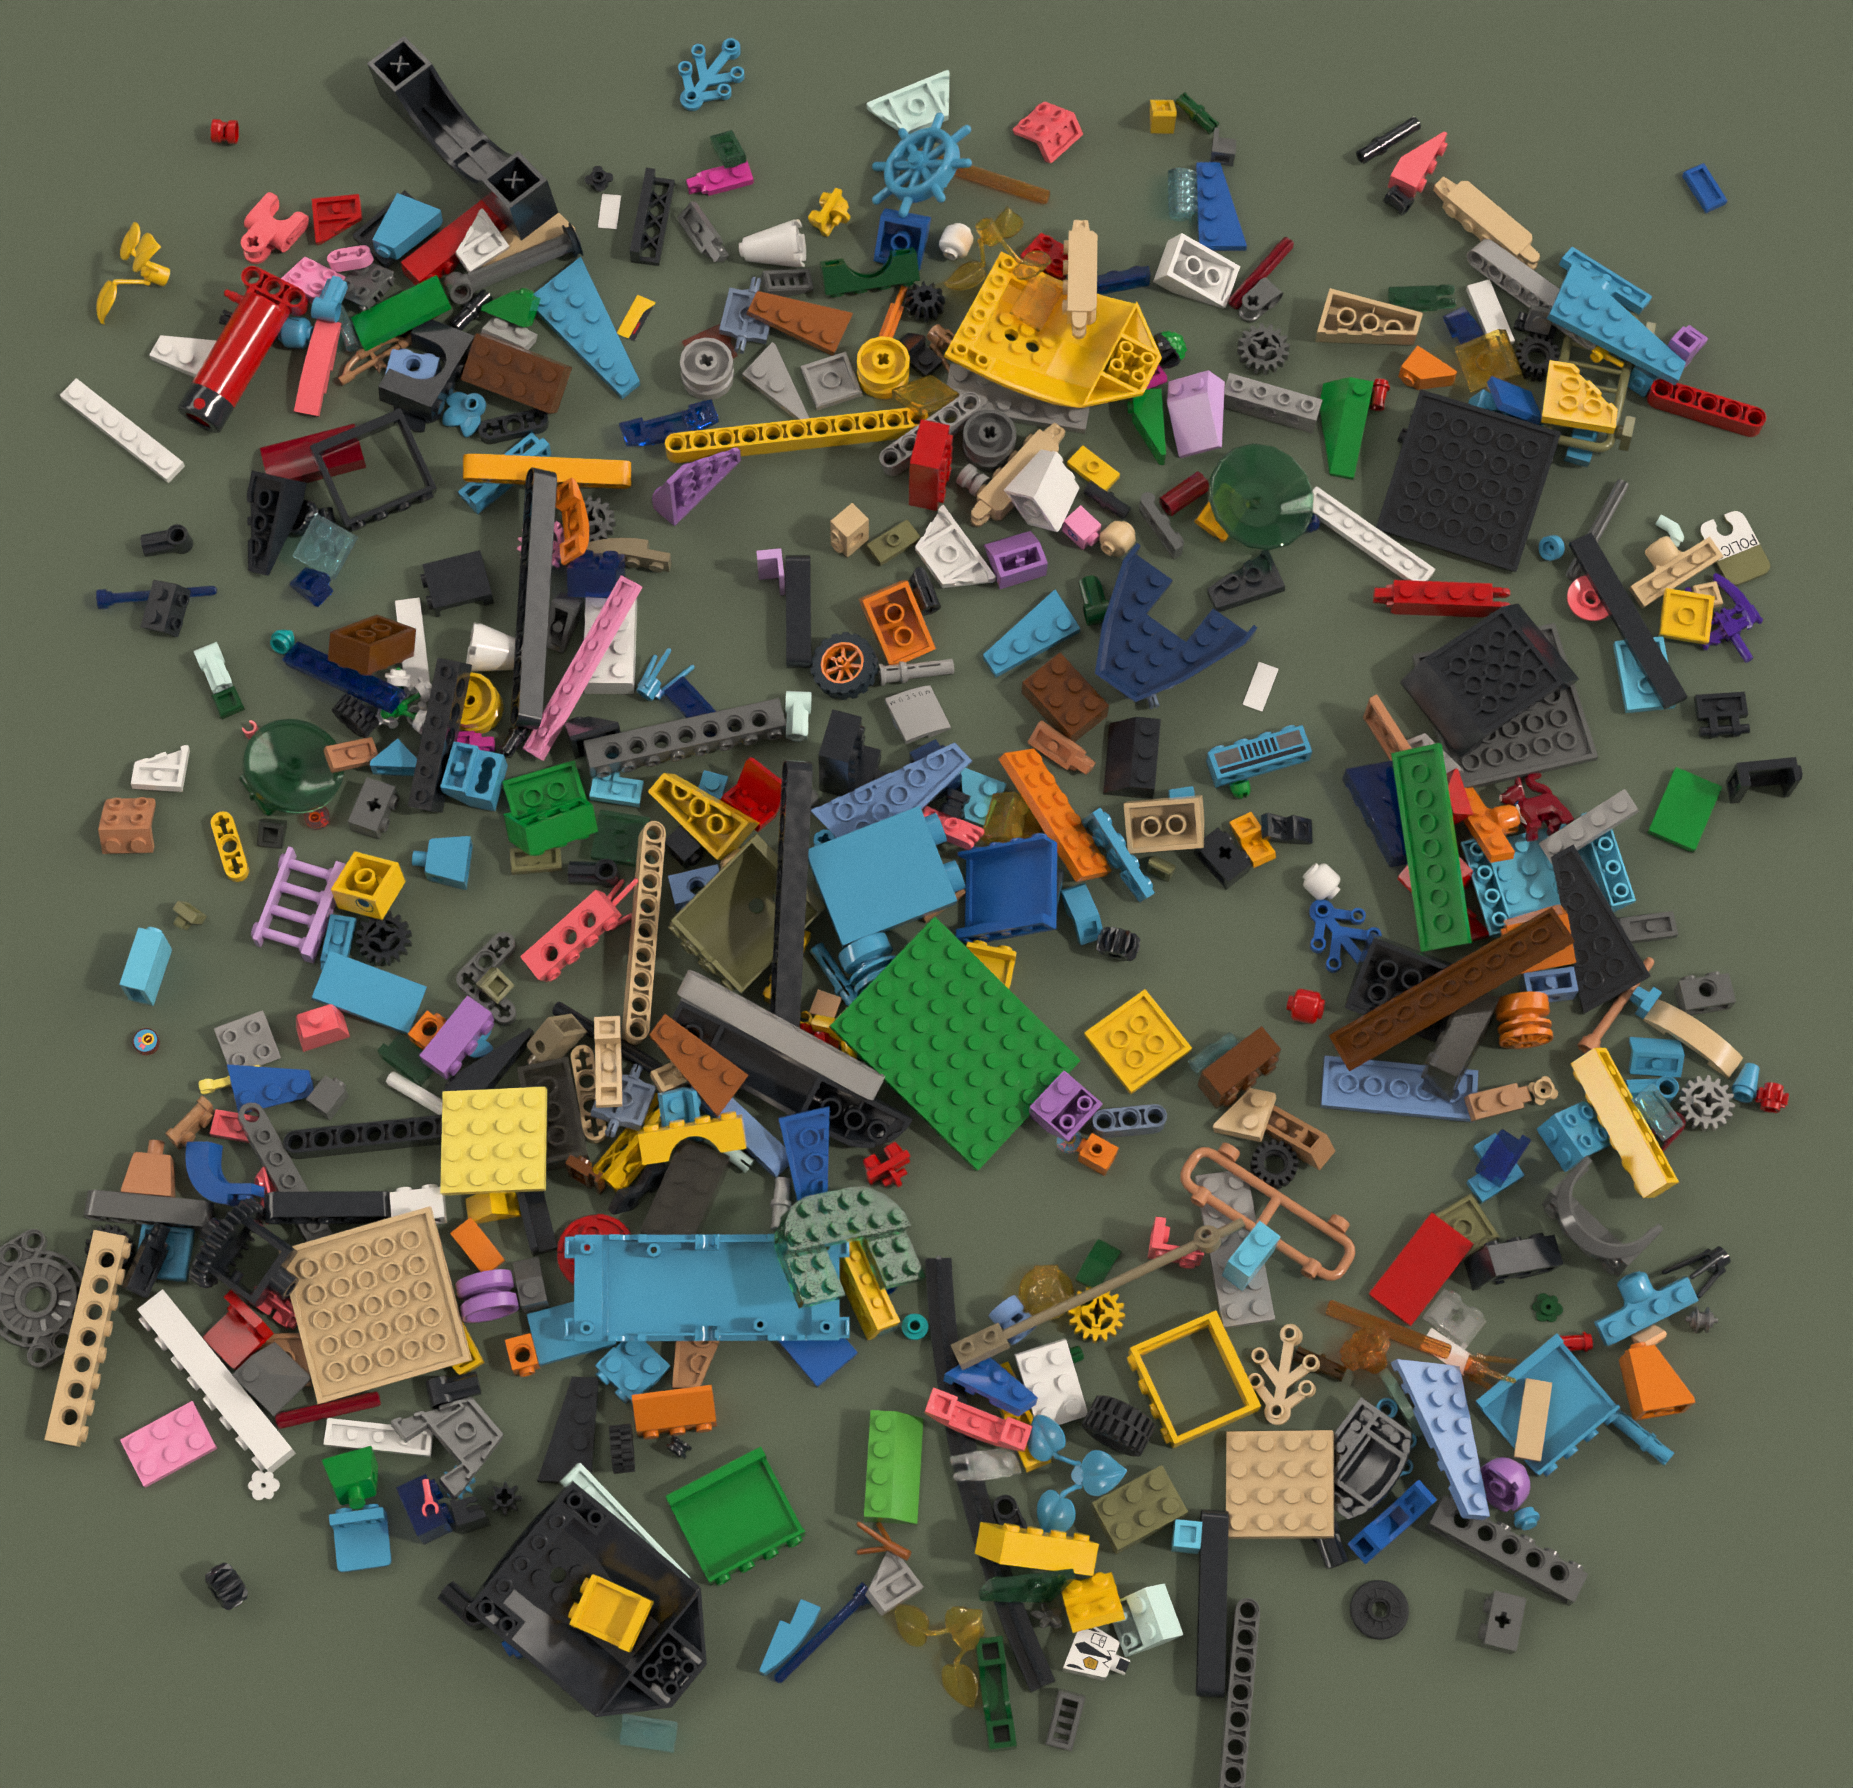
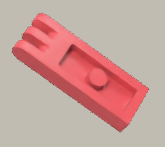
M926 806L922 811L924 817L937 813L947 842L964 849L971 850L985 833L979 826Z

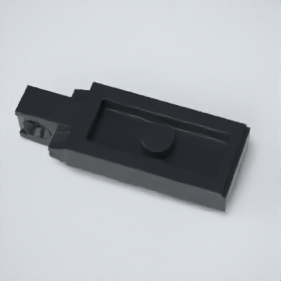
M154 1224L150 1233L146 1234L142 1240L122 1288L141 1298L147 1299L168 1254V1243L165 1241L171 1229L164 1225Z

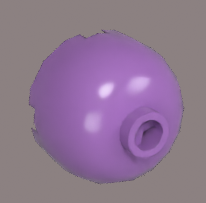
M1499 1457L1489 1461L1480 1468L1484 1489L1487 1492L1485 1493L1486 1499L1495 1508L1503 1512H1507L1510 1509L1515 1511L1527 1499L1531 1488L1530 1479L1522 1464L1510 1458Z

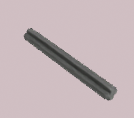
M1622 479L1616 481L1588 534H1593L1597 543L1629 487L1628 482ZM1575 557L1565 574L1572 581L1579 578L1583 571Z

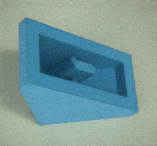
M396 739L370 761V767L373 774L414 776L417 758L399 739Z

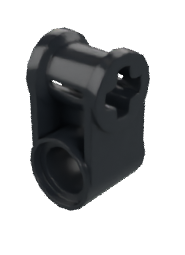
M1006 1494L999 1496L992 1508L996 1523L999 1525L1008 1523L1027 1529L1028 1526L1021 1515L1016 1500ZM1000 1502H1008L1012 1506V1512L1008 1515H1003L998 1511L997 1506Z

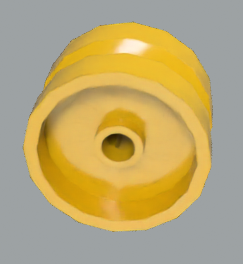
M879 336L868 340L860 348L857 354V380L860 388L867 395L876 399H889L896 397L904 391L909 382L910 357L906 347L900 341L891 337Z
M471 672L460 730L475 731V733L483 734L493 729L501 720L504 710L503 699L489 679L481 674Z

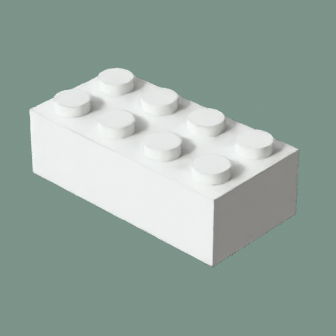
M586 591L584 639L612 591ZM637 598L585 687V694H635Z

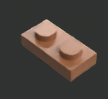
M372 737L326 746L323 750L331 773L370 765V761L378 755Z

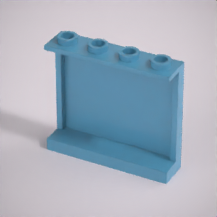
M1555 1334L1475 1402L1515 1450L1525 1379L1529 1378L1552 1383L1541 1462L1524 1460L1537 1477L1542 1473L1546 1477L1558 1468L1555 1464L1557 1460L1562 1456L1566 1460L1578 1451V1448L1575 1446L1582 1439L1586 1443L1599 1433L1596 1428L1603 1422L1608 1426L1619 1416L1616 1411L1621 1408L1613 1402L1564 1345L1563 1339L1558 1334Z

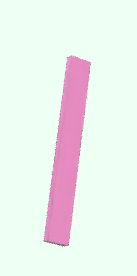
M622 575L620 576L543 711L539 728L537 730L533 729L522 748L523 750L542 761L545 760L640 593L642 586Z

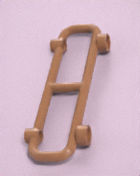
M1222 1143L1218 1151L1209 1147H1201L1189 1156L1182 1167L1180 1180L1183 1187L1193 1194L1190 1198L1193 1204L1201 1208L1208 1204L1232 1221L1242 1218L1246 1226L1245 1229L1249 1232L1253 1230L1259 1221L1267 1226L1278 1206L1281 1205L1340 1243L1345 1249V1254L1335 1270L1329 1271L1323 1268L1320 1262L1313 1258H1308L1281 1239L1275 1249L1303 1266L1300 1272L1309 1279L1313 1280L1317 1275L1326 1281H1335L1346 1273L1355 1256V1246L1352 1240L1345 1235L1350 1226L1346 1219L1336 1214H1332L1328 1222L1320 1219L1236 1164L1235 1162L1240 1152L1228 1143ZM1207 1157L1271 1198L1256 1223L1213 1196L1207 1188L1198 1186L1191 1180V1172L1201 1158Z

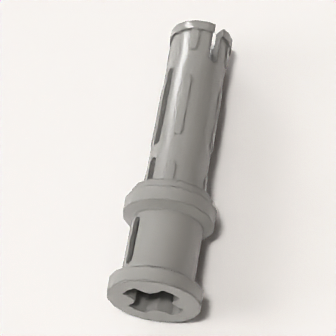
M953 659L906 664V662L900 661L898 664L887 666L878 664L879 682L881 686H885L886 683L900 681L903 684L908 682V679L952 675L954 674Z

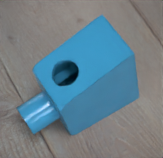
M471 836L430 839L428 852L413 851L412 866L425 867V875L429 881L467 890L473 849Z

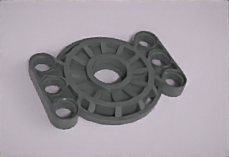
M30 1229L0 1247V1320L5 1325L3 1330L0 1328V1335L14 1345L28 1348V1362L34 1368L44 1369L62 1359L65 1355L66 1348H58L56 1341L62 1335L69 1336L83 1274L74 1262L64 1255L45 1250L48 1243L46 1236L38 1229ZM33 1235L41 1237V1244L37 1248L28 1247V1240ZM10 1249L18 1251V1258L14 1262L5 1261V1254ZM53 1257L65 1261L67 1264L63 1266L57 1261H54ZM72 1269L77 1272L81 1282L75 1281L70 1273ZM37 1287L47 1289L51 1296L48 1307L39 1312L29 1310L26 1305L27 1294ZM13 1332L17 1336L22 1337V1342L12 1339L8 1334ZM95 1333L85 1334L83 1343L86 1344L96 1337ZM40 1349L46 1350V1360L42 1363L34 1362V1353Z

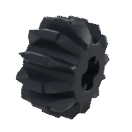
M924 280L921 286L914 283L912 290L906 292L905 306L908 308L907 313L909 316L915 315L916 322L920 318H924V321L927 323L929 317L936 320L938 314L943 313L945 297L942 296L941 288L935 289L934 282L929 286L926 285Z
M1104 927L1101 929L1100 935H1098L1096 949L1101 955H1106L1108 958L1123 962L1133 961L1137 953H1139L1141 939L1129 930Z
M223 1562L205 1574V1582L208 1585V1589L222 1608L230 1611L247 1599L248 1590L241 1577L231 1565Z

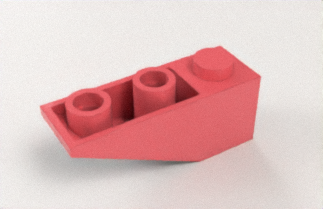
M1442 132L1402 156L1390 176L1388 188L1391 189L1394 185H1397L1399 190L1409 198H1414L1417 191L1421 193L1427 183L1425 177L1427 174L1432 175L1436 168L1437 161L1435 160L1437 156L1442 157L1448 143L1445 142L1447 133Z

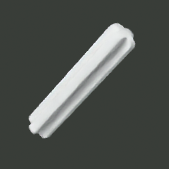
M396 1072L389 1074L386 1080L389 1086L436 1114L442 1115V1099Z

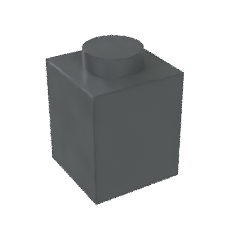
M325 1075L306 1100L311 1108L328 1120H331L349 1097L345 1089L347 1086L338 1078L330 1079Z

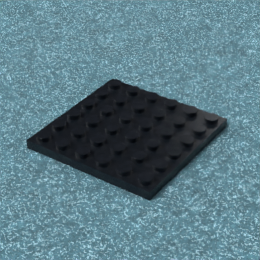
M1420 389L1376 528L1397 537L1516 573L1561 432Z

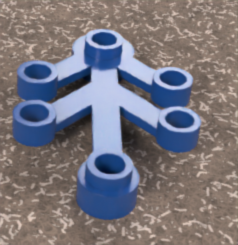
M1324 899L1316 900L1310 906L1309 915L1315 922L1314 937L1311 940L1310 949L1314 953L1323 952L1326 946V941L1323 938L1325 925L1332 932L1330 954L1325 964L1326 969L1331 973L1338 972L1342 965L1339 958L1341 945L1358 965L1362 952L1351 939L1367 941L1370 932L1382 936L1381 931L1376 927L1369 928L1368 930L1342 927L1335 920H1348L1355 925H1360L1366 917L1365 911L1361 908H1355L1352 911L1336 909L1332 903ZM1325 908L1327 913L1320 914L1318 909ZM1355 913L1361 914V915H1362V919H1360V920L1355 919L1354 916H1353V914H1355ZM1319 941L1322 943V947L1316 948L1313 943ZM1336 961L1338 967H1331L1329 965V962Z

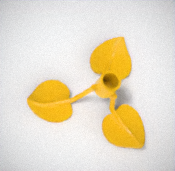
M137 222L132 223L130 230L123 239L120 257L126 261L130 255L134 256L133 271L137 273L141 270V276L144 277V280L115 279L113 282L108 280L104 284L96 304L97 316L101 324L105 325L104 319L115 301L117 285L144 284L149 286L152 282L163 287L169 279V268L149 261L161 246L150 233H145L140 240V227Z

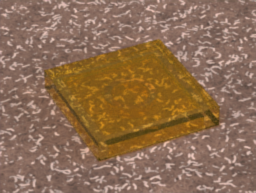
M933 375L892 389V397L919 416L943 408L959 397L957 391Z

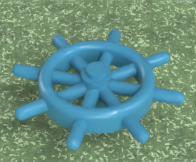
M939 112L935 115L931 128H923L911 134H908L905 128H900L898 135L901 141L892 150L887 161L872 164L874 171H884V181L886 184L884 189L873 196V204L878 205L893 194L902 201L898 214L901 218H905L912 203L921 202L933 196L939 203L944 202L946 198L943 193L944 187H947L957 168H969L972 165L970 159H960V151L957 145L959 141L971 132V127L964 125L950 136L947 132L940 129L944 115ZM935 143H940L939 146L933 149ZM944 154V158H943V159H938V160H936L937 158H939L941 155ZM907 170L899 176L900 171ZM910 180V183L907 188L902 187L905 183H907Z

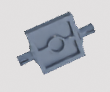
M756 277L751 278L749 289L729 288L719 334L737 339L734 348L736 353H738L739 347L740 354L744 353L746 341L762 344L767 342L770 326L746 315L756 292L760 288L761 279L758 277L757 282Z
M633 1064L630 1074L622 1075V1107L596 1108V1100L594 1102L590 1116L609 1122L605 1130V1135L608 1137L610 1132V1137H615L618 1126H624L636 1131L641 1130L655 1096L657 1086L644 1083L639 1079L643 1067L640 1065L637 1068V1064Z

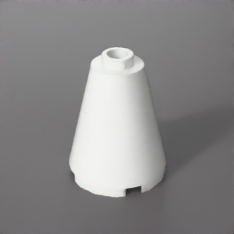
M791 220L744 237L742 243H739L740 256L744 257L747 262L798 268L805 267L802 261H806V243L804 234L799 233L798 228L802 227L800 220Z
M474 622L466 660L467 664L472 665L471 672L513 670L515 638L481 623Z

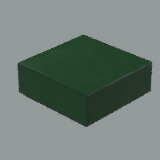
M235 686L211 695L222 720L245 710Z

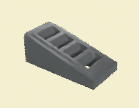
M809 269L763 271L760 278L762 292L777 296L788 297L813 292L814 290ZM802 277L803 285L799 284L798 278ZM790 279H792L793 285H790Z
M1058 1689L1046 1745L1072 1751L1085 1702V1695ZM1062 1700L1076 1702L1077 1706L1073 1707L1062 1704ZM1060 1710L1074 1713V1719L1059 1715ZM1057 1721L1071 1724L1072 1727L1071 1729H1067L1056 1726ZM1054 1732L1069 1735V1740L1053 1737Z

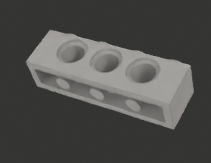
M1229 373L1224 388V408L1313 433L1322 399Z

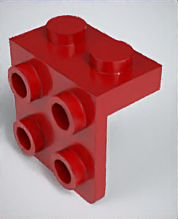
M750 757L744 764L737 784L727 791L720 800L759 822L758 826L754 829L759 832L778 813L782 779Z

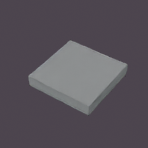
M846 352L801 366V372L817 411L862 396V390Z

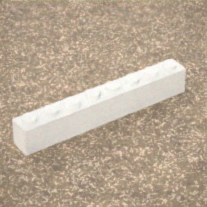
M163 1289L137 1309L142 1315L138 1320L147 1331L153 1328L158 1335L155 1341L163 1351L169 1348L174 1354L171 1361L180 1371L185 1368L190 1374L187 1380L196 1391L201 1388L206 1394L203 1400L212 1411L217 1408L223 1415L219 1420L229 1431L233 1428L239 1436L235 1440L243 1450L246 1451L250 1448L255 1456L251 1460L260 1471L266 1468L268 1472L271 1471L273 1473L296 1454Z

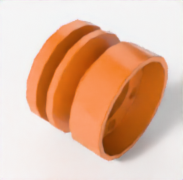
M1533 991L1518 992L1495 1000L1496 1019L1499 1022H1503L1497 1028L1500 1034L1499 1045L1501 1047L1525 1049L1538 1047L1553 1040V1031L1550 1029L1552 1022L1544 1018L1550 1013L1548 996L1545 993Z

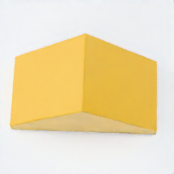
M1150 100V133L1174 134L1177 111L1173 100Z
M516 1192L475 1194L465 1199L468 1219L471 1217L476 1224L521 1216Z

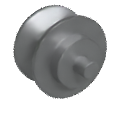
M1695 1306L1694 1310L1690 1313V1317L1686 1316L1685 1321L1690 1322V1327H1693L1694 1333H1697L1699 1328H1704L1705 1332L1709 1333L1710 1328H1713V1324L1718 1323V1318H1714L1709 1307H1706L1704 1312H1699L1698 1307Z

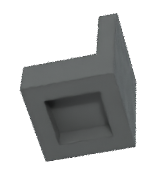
M1215 128L1210 162H1220L1221 165L1233 166L1236 140L1218 137L1219 128Z

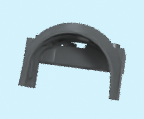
M1586 1156L1550 1191L1541 1205L1545 1207L1544 1211L1550 1218L1559 1221L1558 1224L1561 1226V1231L1568 1238L1572 1239L1588 1257L1593 1256L1596 1260L1599 1259L1605 1271L1619 1277L1663 1231V1228L1658 1223L1653 1228H1650L1640 1239L1627 1244H1622L1572 1196L1574 1184L1589 1170L1587 1166L1593 1161Z

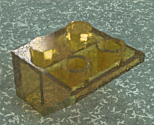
M1015 791L993 793L983 827L985 833L980 839L987 844L992 842L1006 843L1010 842L1012 838H1031L1033 834L1042 833L1043 829L1021 795Z

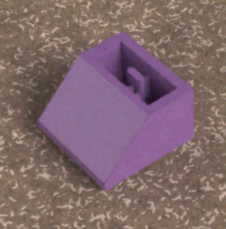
M1031 531L984 545L1000 589L1046 576L1047 560L1040 542Z
M1063 1071L1030 1106L1029 1116L1047 1132L1069 1142L1103 1104L1066 1071Z

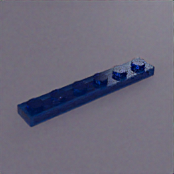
M299 641L295 643L282 659L287 666L390 714L394 712L407 696L403 689L373 675H361L354 669L339 667L337 663L328 660L327 654Z

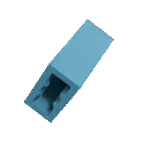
M138 927L119 984L129 1000L154 1006L172 952V948L164 934L157 928L147 927V929Z
M1259 1221L1228 1260L1222 1276L1241 1291H1244L1272 1255L1281 1236Z

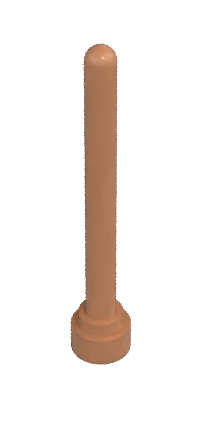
M1647 957L1643 961L1648 972L1654 965V959L1651 957ZM1640 983L1618 996L1593 1033L1584 1036L1578 1043L1580 1051L1586 1054L1593 1048H1601L1600 1039Z

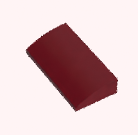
M355 424L261 447L260 452L265 472L305 483L323 479L310 452V445L354 428ZM359 441L322 456L331 477L366 468Z

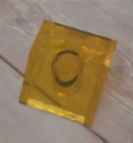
M1506 329L1494 330L1454 347L1471 393L1488 388L1487 382L1491 376L1508 381L1522 375Z

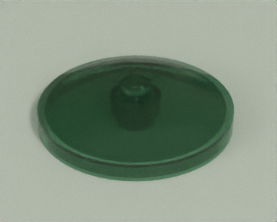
M298 719L276 720L258 729L250 738L242 761L244 778L252 793L267 806L292 814L312 812L328 804L341 786L344 770L331 773L323 752L326 746L337 744L335 740L315 724Z

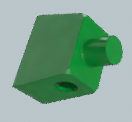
M372 1446L322 1459L327 1477L340 1505L349 1504L352 1509H360L364 1507L365 1499L374 1497L377 1494L378 1463Z

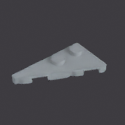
M772 342L742 373V378L794 419H808L809 416L779 351Z

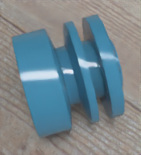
M878 932L860 938L839 953L838 959L847 974H853L849 981L855 986L854 991L857 996L896 957L890 955L893 947L885 933Z

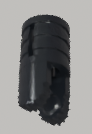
M922 567L916 568L909 580L912 592L923 616L930 615L940 610L941 605L926 570Z

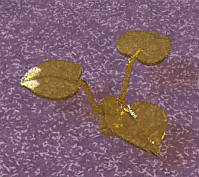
M1006 206L995 222L991 217L981 219L975 226L981 237L977 240L980 247L981 262L970 261L961 265L943 283L946 287L953 290H966L979 284L986 276V271L983 269L986 266L984 244L989 247H993L999 242L1018 263L1013 273L1019 280H1028L1040 274L1051 263V258L1043 251L1029 252L1023 260L1018 258L1003 238L1008 239L1015 236L1023 228L1024 221L1021 216Z
M908 1604L898 1605L895 1608L896 1623L901 1636L908 1644L921 1647L926 1643L927 1636L948 1632L953 1635L952 1638L962 1650L954 1659L953 1665L946 1664L943 1666L942 1682L948 1694L956 1702L969 1708L974 1707L978 1695V1681L975 1673L964 1664L959 1665V1662L965 1653L974 1649L978 1645L979 1639L984 1636L985 1629L982 1624L983 1610L953 1606L947 1610L945 1615L947 1628L931 1631L928 1630L929 1619L921 1609Z

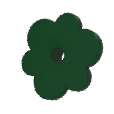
M1545 1293L1540 1294L1537 1297V1302L1532 1306L1533 1310L1536 1311V1319L1540 1322H1545L1546 1320L1555 1322L1557 1316L1563 1312V1307L1558 1303V1298L1554 1295L1549 1297Z

